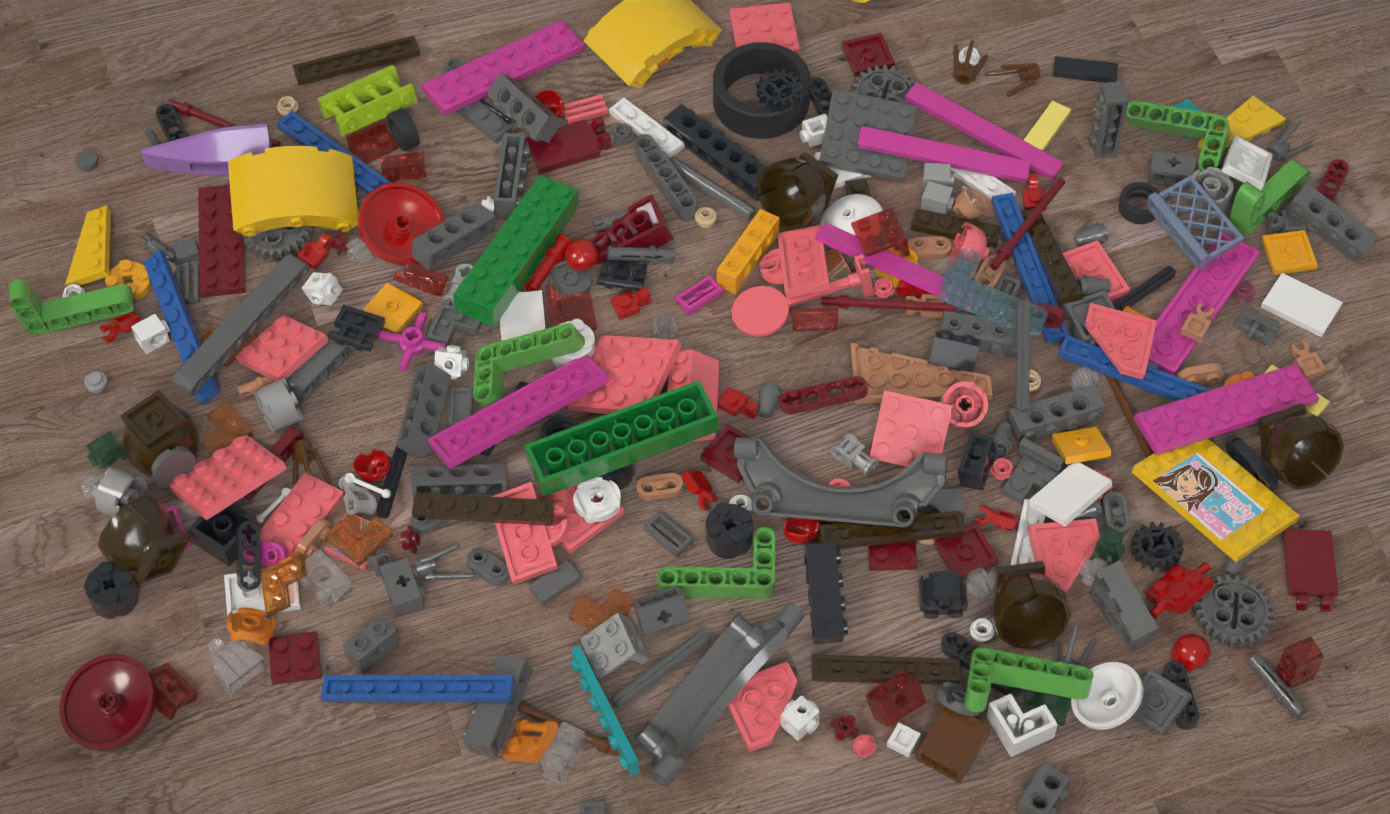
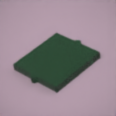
M1031 690L1024 694L1023 714L1045 704L1056 723L1061 726L1065 725L1067 712L1071 710V698Z

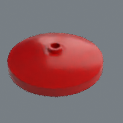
M389 183L375 188L366 196L358 212L357 226L363 243L374 255L391 264L408 266L419 264L411 256L412 241L417 236H421L431 230L434 226L443 223L445 219L437 202L424 190L410 184Z

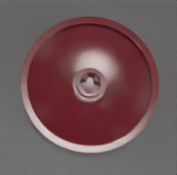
M122 654L102 655L86 662L71 676L61 695L59 713L65 732L76 743L93 751H111L129 744L144 731L153 716L157 700L153 677L137 660Z

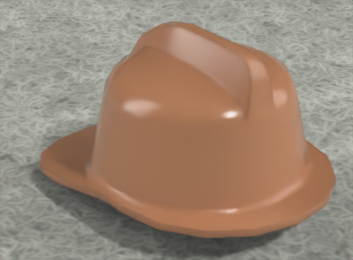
M964 185L961 186L962 191L956 197V204L953 207L955 213L965 216L969 220H974L982 215L996 216L991 200L986 195Z

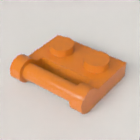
M520 719L516 722V732L507 742L501 756L510 762L539 764L558 732V724L555 721L535 723L526 719ZM530 732L542 733L540 737L528 736Z

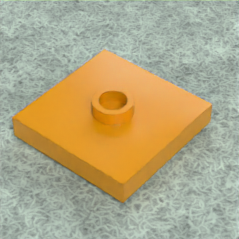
M1305 230L1262 236L1261 242L1273 275L1317 269L1318 264Z
M386 283L363 308V311L385 317L386 323L382 330L400 334L422 309L423 303L393 285Z
M1097 427L1052 434V442L1061 457L1064 458L1065 464L1111 457V449Z

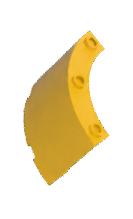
M623 0L588 31L584 42L628 86L642 88L645 82L659 68L658 64L665 58L670 60L683 52L684 47L687 46L692 48L699 46L711 47L722 29L691 0Z
M282 146L267 148L265 153L253 155L252 152L246 153L228 161L234 231L246 237H252L267 230L289 226H317L337 231L341 229L342 233L348 232L357 226L358 209L352 156L329 149L328 152L318 151L317 147Z

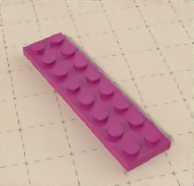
M560 20L421 84V90L438 110L446 116L489 96L487 92L499 73L513 77L519 82L585 51V44Z
M1222 232L1221 240L1232 241L1235 239ZM1242 242L1209 261L1206 267L1200 271L1196 267L1156 322L1147 364L1168 374L1176 375L1198 343V341L1180 334L1189 314H1195L1199 303L1203 304L1202 312L1207 313L1210 308H1214L1212 318L1209 320L1212 324L1260 255L1259 250ZM1212 244L1207 250V253L1210 254L1211 252L1215 251L1217 249V245Z
M586 354L581 358L568 362L427 440L432 450L451 469L469 458L480 454L489 447L500 443L509 436L520 432L529 425L540 421L551 413L560 410L571 402L580 399L591 391L600 388L609 382L608 375Z
M1293 364L1135 414L1134 421L1155 455H1159L1258 423L1264 417L1299 403L1305 407L1315 405L1320 398L1298 365Z

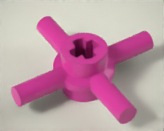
M424 312L419 313L414 327L406 328L402 335L383 330L380 332L379 339L400 343V347L404 351L398 369L401 371H407L412 356L420 355L424 349L436 351L440 347L447 348V344L426 340L422 330L428 315Z

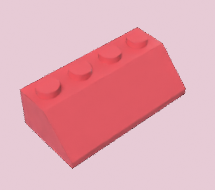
M692 349L680 350L668 375L667 392L700 380L718 415L719 360ZM717 432L694 441L714 440Z

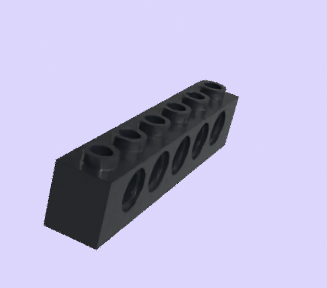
M683 104L664 117V128L684 142L686 149L756 202L759 200L758 196L761 194H758V181L767 166L760 163L755 156L749 155L739 144L733 143L723 132L717 131L708 121L701 119L692 109H688Z

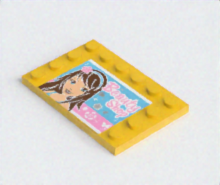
M1210 439L1159 455L1154 453L1136 464L1132 470L1136 477L1236 563L1296 523L1300 516Z

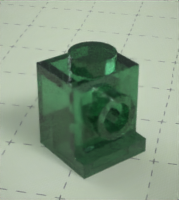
M111 431L86 445L89 452L87 459L93 467L98 466L100 470L112 465L119 458L122 460L127 458L122 445Z
M1107 526L1096 542L1093 558L1108 566L1119 561L1125 552V545L1122 544L1125 534Z

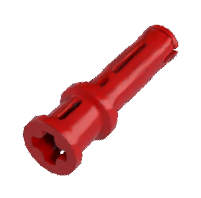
M558 234L552 247L547 248L545 251L546 257L524 284V288L528 292L533 289L532 291H537L552 271L554 265L564 260L563 256L566 249L572 243L567 236Z

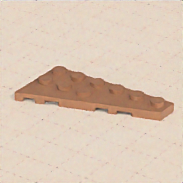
M850 343L852 377L859 376L864 378L868 386L867 395L860 400H855L854 404L882 403L884 390L940 402L942 395L949 387L963 381L975 383L986 393L987 399L992 400L991 377L988 375L948 369L946 366L928 364L926 360L897 353L890 355L878 352L879 349L870 347V349L858 347L856 343ZM859 385L855 386V391L860 390Z

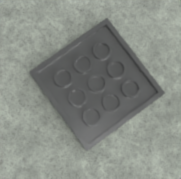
M833 89L819 161L827 167L903 182L908 158L857 148L861 126L912 136L917 106Z

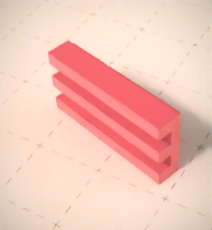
M602 94L564 104L565 110L563 114L568 125L608 115V108L605 101H603Z

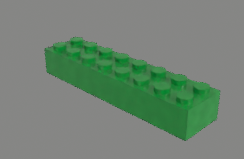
M539 175L454 292L455 311L494 327L540 263L547 248L552 246L555 237L561 233L578 209V189Z
M700 380L528 443L524 445L526 459L542 495L545 497L718 432V416Z

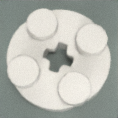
M596 477L577 486L578 489L573 496L574 507L586 522L605 521L620 511L621 493L613 481L602 480V477ZM594 496L604 498L599 503L593 502Z

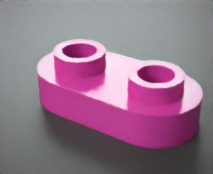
M260 539L261 565L280 567L286 564L289 552L284 544ZM247 541L246 543H244L243 546H245V545H254V543L248 544V541ZM244 550L242 554L245 560L250 563L253 562L254 555H252L250 550ZM272 552L276 555L275 559L272 558Z

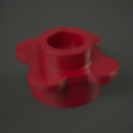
M341 229L338 230L337 236H333V249H337V255L339 256L341 251L347 252L349 242L348 234H342Z
M408 526L407 531L401 533V545L404 550H411L415 554L417 553V546L420 545V536L418 532L413 531L412 526Z
M844 715L832 720L831 726L835 728L836 740L843 741L845 738L858 737L859 730L855 727V718L853 716Z

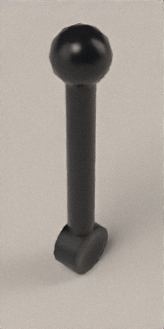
M483 98L479 100L492 112L503 118L506 123L512 121L511 118L487 104Z

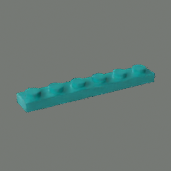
M580 645L572 648V659L569 660L574 674H579V683L582 691H588L590 695L588 698L589 704L593 712L598 711L600 715L598 717L599 724L603 731H608L610 735L607 737L612 750L617 749L619 753L617 758L622 770L627 769L630 777L640 774L638 759Z

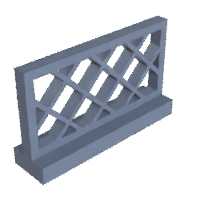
M1192 175L1159 194L1154 192L1148 196V210L1198 271L1205 268L1209 261L1244 241V237ZM1191 184L1195 189V193H1182L1181 190L1184 186ZM1167 196L1178 197L1176 205L1167 204L1163 199ZM1180 198L1193 200L1192 208L1179 206ZM1195 201L1206 202L1208 210L1194 208ZM1177 211L1191 213L1190 220L1179 219ZM1193 214L1205 215V223L1193 222ZM1209 216L1219 218L1221 226L1207 224ZM1190 227L1204 229L1203 237L1192 235ZM1206 229L1219 231V238H1206ZM1222 232L1231 233L1235 239L1232 241L1221 240ZM1203 244H1215L1217 249L1208 254L1203 248Z

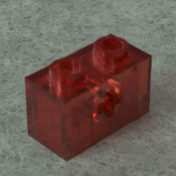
M1310 636L1285 647L1276 673L1287 687H1297L1315 679L1324 655Z
M906 671L895 674L891 680L875 686L871 692L865 695L874 719L885 727L927 703L918 678Z

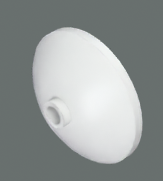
M862 194L848 195L836 200L826 209L820 226L822 228L825 222L873 243L883 230L884 212L880 204L872 197Z
M1119 662L1103 663L1090 669L1094 676L1089 696L1082 700L1071 699L1072 709L1078 720L1085 726L1097 730L1111 729L1127 721L1136 712L1143 697L1142 681L1133 668Z

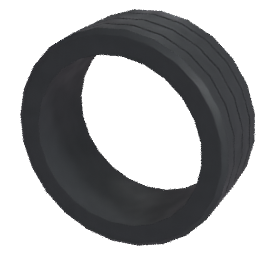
M754 42L741 45L724 55L715 67L713 74V107L715 113L724 126L744 137L769 139L782 136L800 125L807 115L810 105V72L806 63L798 54L779 44ZM774 69L778 73L785 69L786 74L792 71L793 78L798 76L799 82L803 84L802 98H799V103H793L792 109L786 106L785 111H782L781 107L773 111V106L765 108L746 105L736 100L727 91L738 79L753 74H766L767 71L773 74Z

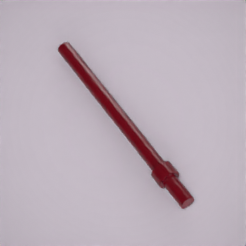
M170 98L167 100L166 104L172 105L175 110L180 111V114L187 117L193 116L221 128L239 126L198 110L189 103H180ZM271 138L272 147H280L281 142Z
M1057 179L1006 245L1000 247L997 251V256L989 265L992 270H997L1003 261L1008 260L1013 254L1015 246L1064 186V179Z
M844 295L839 297H822L821 300L822 306H839V309L860 307L956 312V303L859 299Z

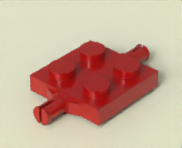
M1204 561L1194 570L1178 564L1171 568L1145 592L1147 600L1156 603L1149 610L1151 616L1156 619L1166 610L1175 611L1183 615L1214 587L1213 579L1204 575L1211 569L1210 565Z

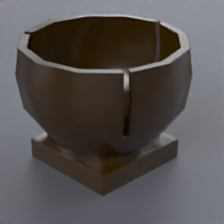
M807 152L800 154L799 159L794 157L772 163L768 166L758 181V194H761L758 198L764 211L780 217L779 226L789 230L811 224L822 211L827 209L838 174Z
M160 390L120 415L122 421L126 424L123 448L131 465L146 476L151 477L153 474L151 468L154 461L167 449L173 450L176 449V446H183L196 458L199 446V433L192 418L187 412L173 405Z
M1301 403L1260 419L1261 456L1268 461L1270 469L1276 478L1285 485L1299 490L1314 487L1325 480L1327 477L1311 463V460L1329 476L1340 463L1344 444L1339 431L1335 426L1318 416L1306 414V407Z
M140 496L127 503V506L136 512L145 523L124 505L110 519L101 532L98 548L109 562L119 568L137 571L134 579L138 583L143 584L173 572L190 536L185 531L175 534L173 519L160 501L152 496Z
M1043 561L995 567V594L990 605V611L995 631L1002 641L1014 648L1034 649L1051 643L1065 631L1064 628H1067L1071 616L1070 607L1061 586L1045 575Z

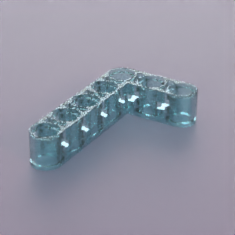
M972 249L962 250L943 278L939 295L941 300L1018 331V302L1022 299L973 281L980 255ZM1030 303V336H1040L1043 333L1048 313L1044 308Z

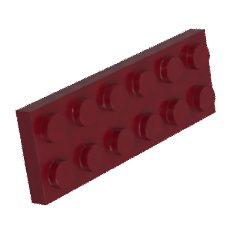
M230 185L198 188L200 296L211 297L245 293L244 239L242 234L233 230Z

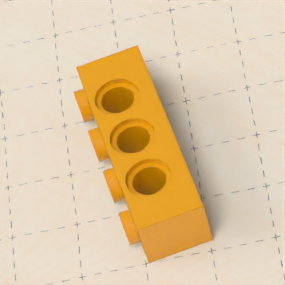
M762 209L758 211L716 270V282L724 290L735 295L777 237L780 217Z

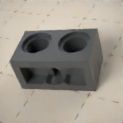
M1043 763L1020 798L1016 812L1019 814H1057L1059 808L1056 806L1060 800L1064 802L1071 791L1068 787L1070 777ZM1053 784L1057 789H1050L1046 785ZM1040 803L1045 808L1039 809L1036 808L1033 804Z

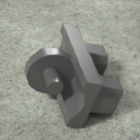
M1244 307L1235 328L1248 334L1247 339L1252 341L1253 338H1256L1271 346L1281 325L1274 318L1267 319L1261 316L1259 311L1254 308L1247 309Z

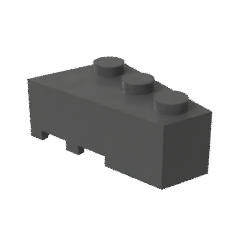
M1119 560L1096 572L1090 597L1128 650L1132 652L1155 640L1158 630L1157 622L1149 613L1121 561Z

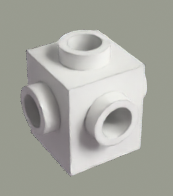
M313 272L302 287V290L312 304L330 306L337 300V297L343 290L338 283V279L333 274Z
M448 345L447 348L440 347L435 351L434 365L451 375V379H458L465 371H468L470 362L469 358L466 357L467 351L460 350L461 347L455 345Z
M801 695L796 701L792 700L786 705L784 712L781 714L780 726L799 741L807 733L811 734L818 727L819 708L813 701H807Z

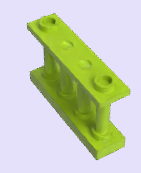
M393 65L317 98L325 119L336 116L335 120L342 137L387 117V114L400 108L405 109L418 103L413 84L410 83L401 87L397 70ZM390 90H393L392 92H390V93H388V94H386V95H383V96L381 95V94L386 93V92H388V91H390ZM372 98L374 99L366 104H363V102H366ZM352 107H355L354 109H352V110H350V111H348V112H346V113L343 112V111H346V110H348V109H350V108H352Z

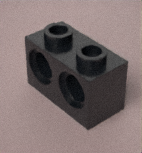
M976 433L970 434L957 471L962 487L984 490L996 455L994 437Z

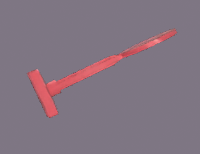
M863 254L854 257L856 272L847 275L845 278L830 282V290L786 298L782 292L773 287L757 286L749 288L742 292L734 301L731 309L734 324L738 330L746 335L755 337L768 336L780 330L786 323L790 306L858 285L865 299L874 296L869 268L866 269Z

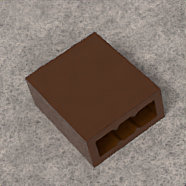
M945 706L919 746L916 760L960 784L989 738L991 726L979 717L963 715Z

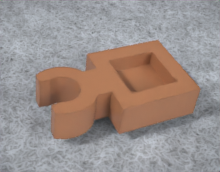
M922 294V299H917L914 296L906 297V301L944 303V299L930 294ZM905 310V314L908 315L921 312L922 318H943V312Z
M1202 303L1197 305L1195 314H1189L1180 332L1181 335L1200 343L1210 327L1211 321L1209 320L1212 318L1214 308H1210L1209 312H1202Z
M1306 341L1301 343L1300 347L1302 350L1297 349L1294 344L1291 345L1290 353L1295 357L1294 364L1298 365L1307 380L1325 374L1326 368L1316 352L1309 353V345Z

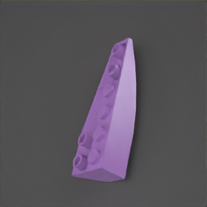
M255 124L224 127L141 149V155L144 165L151 168L186 174L229 175V160L250 152L253 155L265 153V149L273 147L268 125Z

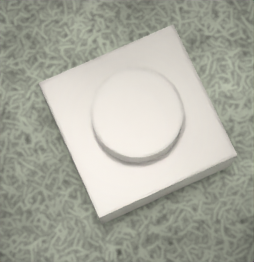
M898 722L887 742V747L909 758L920 739L921 733Z

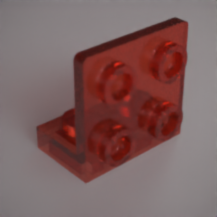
M892 207L851 223V227L866 257L892 247L894 251H899L902 258L910 255L907 238Z
M554 284L545 285L551 327L574 319H580L592 331L597 330L590 292L560 296V292L555 293Z

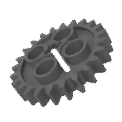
M875 65L874 71L868 67L866 73L861 71L860 77H855L851 92L882 99L886 83L890 82L885 99L912 105L905 101V96L913 87L915 80H909L910 74L903 76V69L896 72L895 66L888 70L886 65L883 66V69H879Z
M289 226L267 230L252 237H246L242 234L246 248L249 249L251 254L255 253L256 258L262 256L264 261L271 257L272 261L275 262L279 256L282 260L288 253L292 254L293 251L300 253L299 247H305V241H311L309 234H312L314 231L312 226Z
M1226 574L1223 581L1217 576L1214 587L1195 603L1194 609L1197 611L1194 617L1200 619L1198 627L1205 626L1203 634L1211 633V641L1219 638L1220 646L1226 641L1229 642L1230 648H1233L1234 643H1238V646L1242 649L1245 642L1252 647L1254 640L1260 643L1262 637L1267 636L1269 629L1273 625L1272 621L1275 613L1272 611L1274 604H1268L1271 596H1263L1265 588L1256 589L1258 582H1254L1251 585L1248 584V577L1244 581H1240L1239 575H1236L1235 579L1231 580L1230 576ZM1234 593H1235V594H1237V603H1236V608H1235V615H1237V616H1236L1235 621H1234V627H1235V629H1232V628H1231V621H1232V618H1233V611H1234V609L1232 608V606H1233V603H1234ZM1218 597L1225 598L1227 601H1223ZM1217 618H1221L1226 622H1221ZM1242 622H1247L1250 625H1244Z

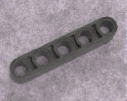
M648 134L639 135L635 139L636 159L677 216L683 221H693L697 211L696 196L654 138Z
M349 332L348 336L357 338L358 334ZM329 339V342L286 379L289 386L288 393L293 391L297 400L300 402L306 401L356 350L353 346L347 344L339 345L334 340Z

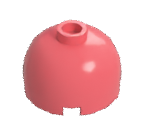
M965 222L961 226V228H964L963 233H957L949 255L954 256V258L949 260V262L960 267L969 268L977 265L981 259L984 260L987 257L989 247H987L986 234L982 229Z

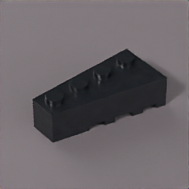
M835 542L806 544L804 565H806V583L810 584V588H808L809 606L812 607L810 618L813 644L843 642L844 635H848L847 620L842 619V611L846 610L845 597H840V588H843V575L838 573L837 564H841L840 550H836Z

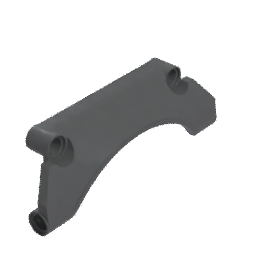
M737 437L734 445L737 467L750 492H756V496L752 500V508L754 512L760 515L907 527L911 525L917 516L918 506H926L944 485L948 468V454L921 452L909 466L890 478L863 486H836L813 480L797 472L786 464L763 439ZM760 498H766L769 501V506L762 505ZM900 510H907L911 517H902Z
M788 602L775 619L764 622L760 627L757 624L753 626L740 613L736 614L655 716L637 734L634 740L654 756L651 761L653 769L651 774L662 787L669 786L692 758L707 732L734 697L781 647L805 617L804 612L797 605Z

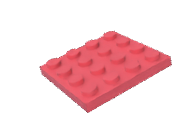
M601 335L595 347V354L591 359L608 375L609 382L582 396L580 399L571 402L567 407L570 411L609 414L658 396L682 347L680 341Z
M244 435L234 439L232 444L216 450L205 461L197 462L193 466V470L187 474L181 473L174 477V482L169 487L175 495L204 519L208 520L287 468L282 460L248 435Z

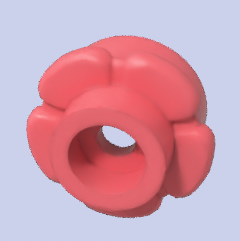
M887 278L878 279L873 287L874 295L881 299L892 296L894 288L891 280Z
M1000 458L991 466L990 472L992 475H995L997 480L1003 481L1006 478H1010L1013 473V466L1009 460Z
M865 734L858 736L853 744L854 753L862 758L873 754L876 750L875 738Z

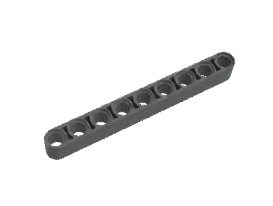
M288 253L181 366L172 379V385L190 396H194L305 277L309 264Z

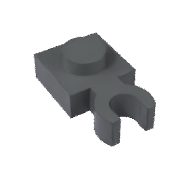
M1282 211L1279 215L1268 213L1265 218L1266 221L1274 222V224H1269L1267 227L1268 231H1276L1278 228H1282V233L1306 231V226L1299 220L1294 219L1287 211Z

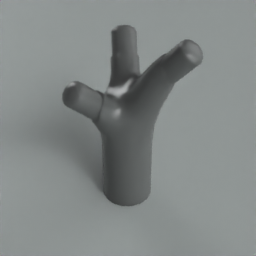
M152 128L144 131L151 146L162 144Z

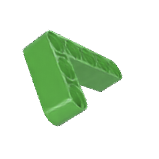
M1140 101L1128 103L1126 118L1130 126L1204 139L1198 161L1200 171L1205 170L1204 168L1208 165L1221 169L1230 136L1229 122L1226 117ZM1134 112H1140L1137 116H1131ZM1156 115L1161 116V117H1160L1159 119H1157V120H1153V119H1152V118H1153L1154 116H1156ZM1176 119L1182 120L1180 123H1172ZM1196 123H1203L1200 127H1194ZM1219 126L1225 127L1221 131L1215 130ZM1212 146H1219L1217 150H1210Z
M1291 159L1264 184L1262 190H1259L1248 181L1245 182L1236 193L1229 217L1230 222L1242 235L1248 237L1265 221L1268 213H1274L1306 182L1311 171Z
M18 279L9 283L10 307L25 330L34 335L128 314L134 309L132 288L124 284L41 303L27 281Z
M565 323L481 347L476 353L473 391L475 400L483 408L503 398L504 371L575 353L583 348L585 338L573 324Z
M760 527L755 531L753 568L663 567L657 573L658 591L678 585L684 594V598L767 599L771 597L775 590L774 531L768 527ZM765 561L768 562V564H761L760 562ZM668 580H669V581H672V583L667 584V583H664V581H668ZM689 581H695L696 583H695V584H689V583H687V582H689ZM717 581L720 582V584H712V582ZM737 582H743V583H745V584H743V585H738V584H736V583H737ZM766 582L768 585H761L759 583Z
M980 647L976 648L972 654L964 706L972 712L984 711L987 706L991 683L1082 700L1086 699L1090 694L1094 675L1089 668Z

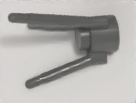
M1300 120L1281 138L1290 125V121H1286L1273 141L1267 146L1266 150L1273 155V160L1278 161L1282 159L1285 161L1290 156L1313 146V143L1309 142L1288 152L1289 143L1286 140L1301 124Z
M459 543L429 556L414 559L419 578L425 576L426 581L433 579L474 578L475 574H433V571L437 570L435 559L455 551L460 547Z
M1075 625L1073 628L1066 657H1061L1058 660V639L1056 638L1053 641V661L1075 665V660L1071 656L1077 638L1078 625ZM1092 639L1077 665L1083 666L1097 642L1096 639Z

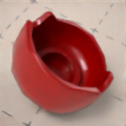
M545 89L536 94L535 98L559 119L562 117L565 107L559 93L553 89Z
M585 239L574 240L568 245L565 252V260L569 268L577 271L589 270L599 258L596 246Z
M372 449L369 455L360 453L353 462V470L362 480L369 483L380 481L391 469V458L382 450Z
M791 517L789 521L785 520L784 536L794 544H809L819 535L820 521Z
M1195 633L1181 636L1174 643L1170 652L1172 661L1182 663L1186 672L1203 668L1211 657L1209 644L1202 636Z

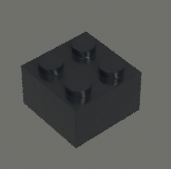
M231 504L208 520L200 516L188 530L193 544L230 567L236 560V528L245 521H252L257 526L258 523L255 517L236 505ZM246 527V529L242 531V534H246L248 541L249 536H251L253 532L249 531L248 527Z

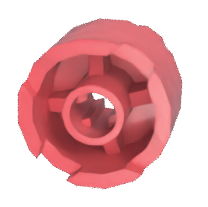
M963 381L955 383L944 392L940 399L942 403L953 405L949 426L955 429L965 430L974 427L983 420L988 411L986 393L973 382ZM961 400H964V403L969 405V408L965 409V411L958 406Z

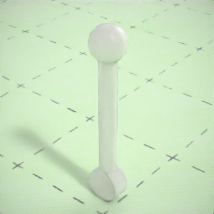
M352 473L345 475L347 483L354 482L382 494L384 498L391 496V492L388 489L382 490L355 478Z
M284 488L282 495L261 515L255 517L258 524L263 523L264 518L291 491L289 488Z

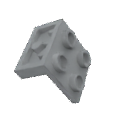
M619 613L581 638L595 675L599 679L604 678L629 660L641 664L650 660L633 619Z

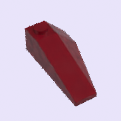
M652 194L627 208L628 212L623 217L613 220V225L605 232H599L590 240L596 246L599 255L595 265L601 264L604 259H607L608 246L639 248L655 246V248H658L674 240L668 223Z

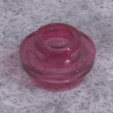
M1247 281L1239 282L1233 291V297L1242 303L1250 302L1255 297V289Z

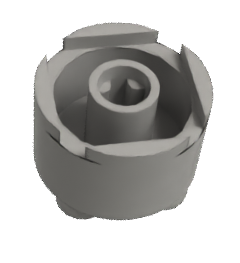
M1207 167L1206 170L1200 171L1199 169L1192 174L1194 179L1219 209L1225 213L1229 207L1234 189L1230 176L1215 167ZM1191 184L1188 186V194L1195 193V189ZM1186 199V207L1192 208L1193 200ZM1196 200L1194 208L1208 210V205L1206 202ZM1209 216V219L1215 220L1217 217Z
M285 378L268 384L254 392L259 409H262L264 419L272 432L279 431L303 420L299 408H295V405L298 404L297 398L293 391L288 393L289 386Z
M109 467L100 484L94 487L92 498L95 499L99 512L113 517L124 505L129 508L127 503L143 496L144 491L147 492V482L143 477L118 468ZM129 508L137 516V513Z

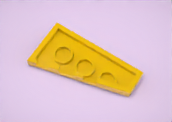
M1252 96L1227 117L1230 136L1225 153L1228 152L1234 135L1249 142L1253 140V137L1261 133L1264 135L1270 132L1271 128L1275 126L1280 127L1284 125L1286 118L1255 96ZM1219 126L1215 130L1221 131L1225 127ZM1201 139L1198 142L1197 147L1201 150L1203 147L1204 139ZM1212 146L1210 150H1217L1219 146Z
M107 205L87 212L65 283L66 286L71 284L81 286L109 276L111 210Z

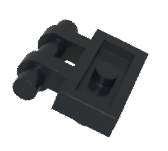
M604 259L600 276L597 278V285L605 286L607 289L616 287L623 288L629 292L633 290L640 291L642 285H644L648 265Z
M343 305L334 321L335 327L340 329L338 332L330 330L328 339L334 340L339 345L347 344L353 346L358 351L365 350L371 352L373 343L366 340L367 338L377 340L386 323L385 317ZM348 333H356L358 334L357 338L348 336Z

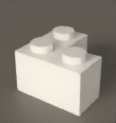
M1012 694L989 703L986 716L1010 757L1053 739L1058 725L1045 704L1023 714Z

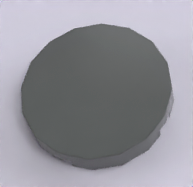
M561 261L554 265L548 275L549 288L555 296L561 299H579L591 289V270L577 271L570 269L566 261Z
M176 446V449H167L154 461L151 468L153 472L151 477L160 488L170 489L169 485L174 482V477L181 473L187 474L193 470V466L196 464L195 456L186 447Z
M943 682V684L938 685L935 697L947 708L968 716H978L981 713L972 712L964 706L967 687L954 682Z

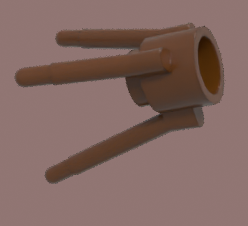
M970 40L965 62L961 63V65L958 62V46L954 45L953 77L958 83L963 85L970 84L971 81L975 82L977 74L988 59V55H985L974 71L972 64L969 63L974 40Z
M1037 63L1001 65V69L1005 70L985 73L986 76L1019 73L1020 79L1026 82L1007 92V96L1015 94L1028 86L1035 85V80L1040 78V69Z
M305 439L297 441L293 445L295 453L292 455L293 487L298 479V462L304 464L306 474H310L309 463L313 459L326 482L331 484V479L318 456L317 449H313L311 441Z

